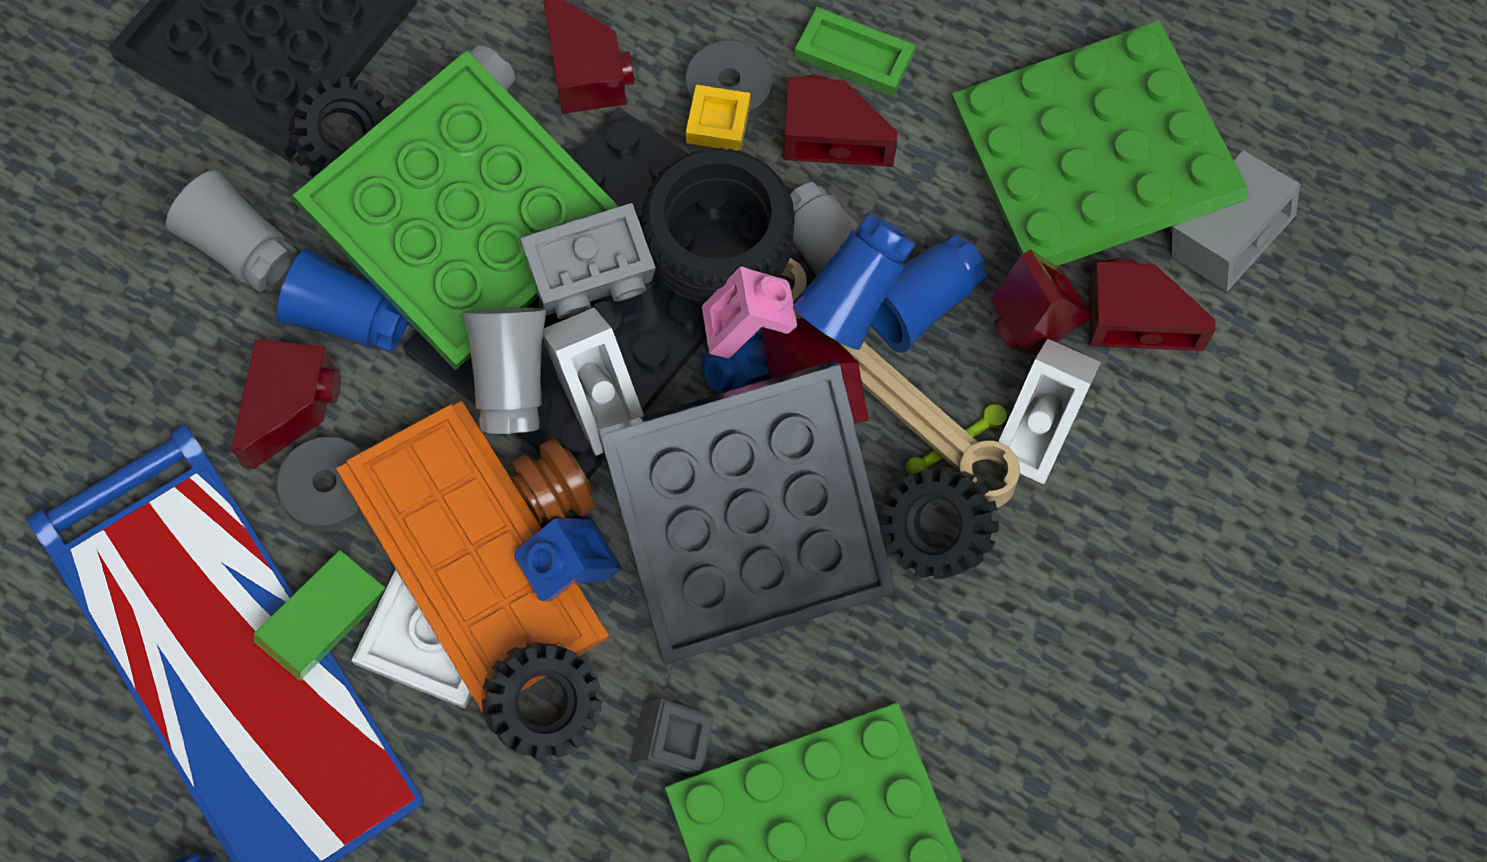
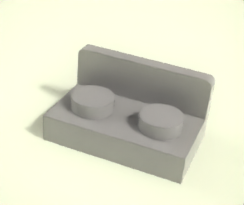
M633 203L520 238V245L539 297V308L546 309V316L556 313L558 319L570 318L591 308V301L612 295L613 301H622L646 291L645 284L652 281L656 268Z

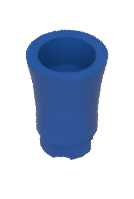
M867 212L857 229H851L837 252L814 281L793 301L794 310L832 339L852 349L860 350L875 315L889 290L906 266L903 261L912 252L916 243L886 220L871 212Z
M954 235L941 244L936 243L905 263V268L889 290L871 324V327L892 350L900 353L907 352L927 329L949 310L969 297L973 289L985 281L987 274L984 269V259L977 248L970 241H965L958 235Z
M309 248L302 250L291 265L279 295L276 312L279 324L319 331L349 340L367 348H371L374 345L391 353L396 350L409 324L402 314L369 280L337 266Z

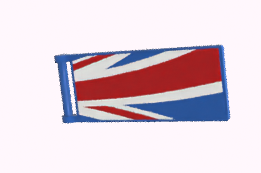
M184 423L170 432L172 435L171 439L52 510L46 512L42 508L26 517L52 559L230 861L338 862L421 807L424 802L423 797L331 652L299 681L254 643V633L294 593L191 430ZM186 457L192 469L71 542L65 543L60 532Z

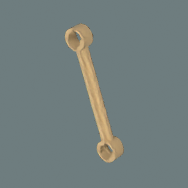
M790 258L781 275L795 281V285L791 290L792 300L794 301L807 288V280L802 266ZM795 311L796 319L803 318ZM863 342L860 350H855L841 344L859 362L863 387L952 467L956 468L958 472L966 471L974 475L972 464L985 459L993 460L1003 465L1008 471L1004 479L1005 487L998 490H989L985 497L988 502L995 500L997 507L1004 505L1011 499L1019 479L1020 464L1016 454L1008 446L997 441L977 442L865 342ZM974 477L972 481L976 484L978 480Z

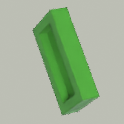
M816 7L795 48L794 58L894 97L915 54L916 45Z
M339 550L254 633V643L296 679L301 681L379 602L385 592V587Z

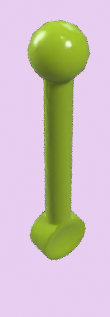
M992 404L985 409L983 418L965 429V431L974 438L989 427L999 428L1005 423L1007 412L1002 406ZM933 450L923 458H910L906 462L905 472L908 476L913 473H919L922 470H928V467L941 460L942 457Z

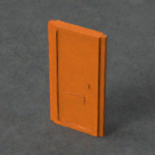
M463 401L453 406L450 404L346 460L347 463L336 468L338 475L460 678L463 680L481 713L484 712L482 710V700H486V690L483 689L485 679L490 680L494 673L491 667L497 660L503 661L508 656L506 652L515 647H526V643H550L567 648L577 653L576 656L579 657L609 638V634L577 583L570 585L552 601H540L514 554L518 548L538 533L542 527L480 431ZM537 676L535 678H532L523 686L521 691L535 684L536 682L540 681L546 676Z

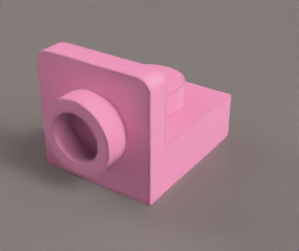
M741 266L727 279V283L702 305L709 354L727 359L735 354L761 327L789 334L797 326L788 281Z

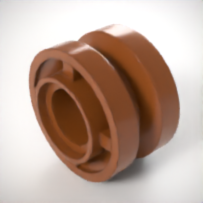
M552 437L539 445L540 459L534 461L523 454L510 462L515 477H513L514 483L540 524L544 522L547 525L555 518H566V512L569 510L583 517L595 509L591 496L593 493L592 488L583 470L566 447L563 448L555 438Z

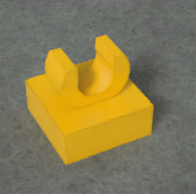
M696 85L686 129V144L741 151L750 109L751 93Z

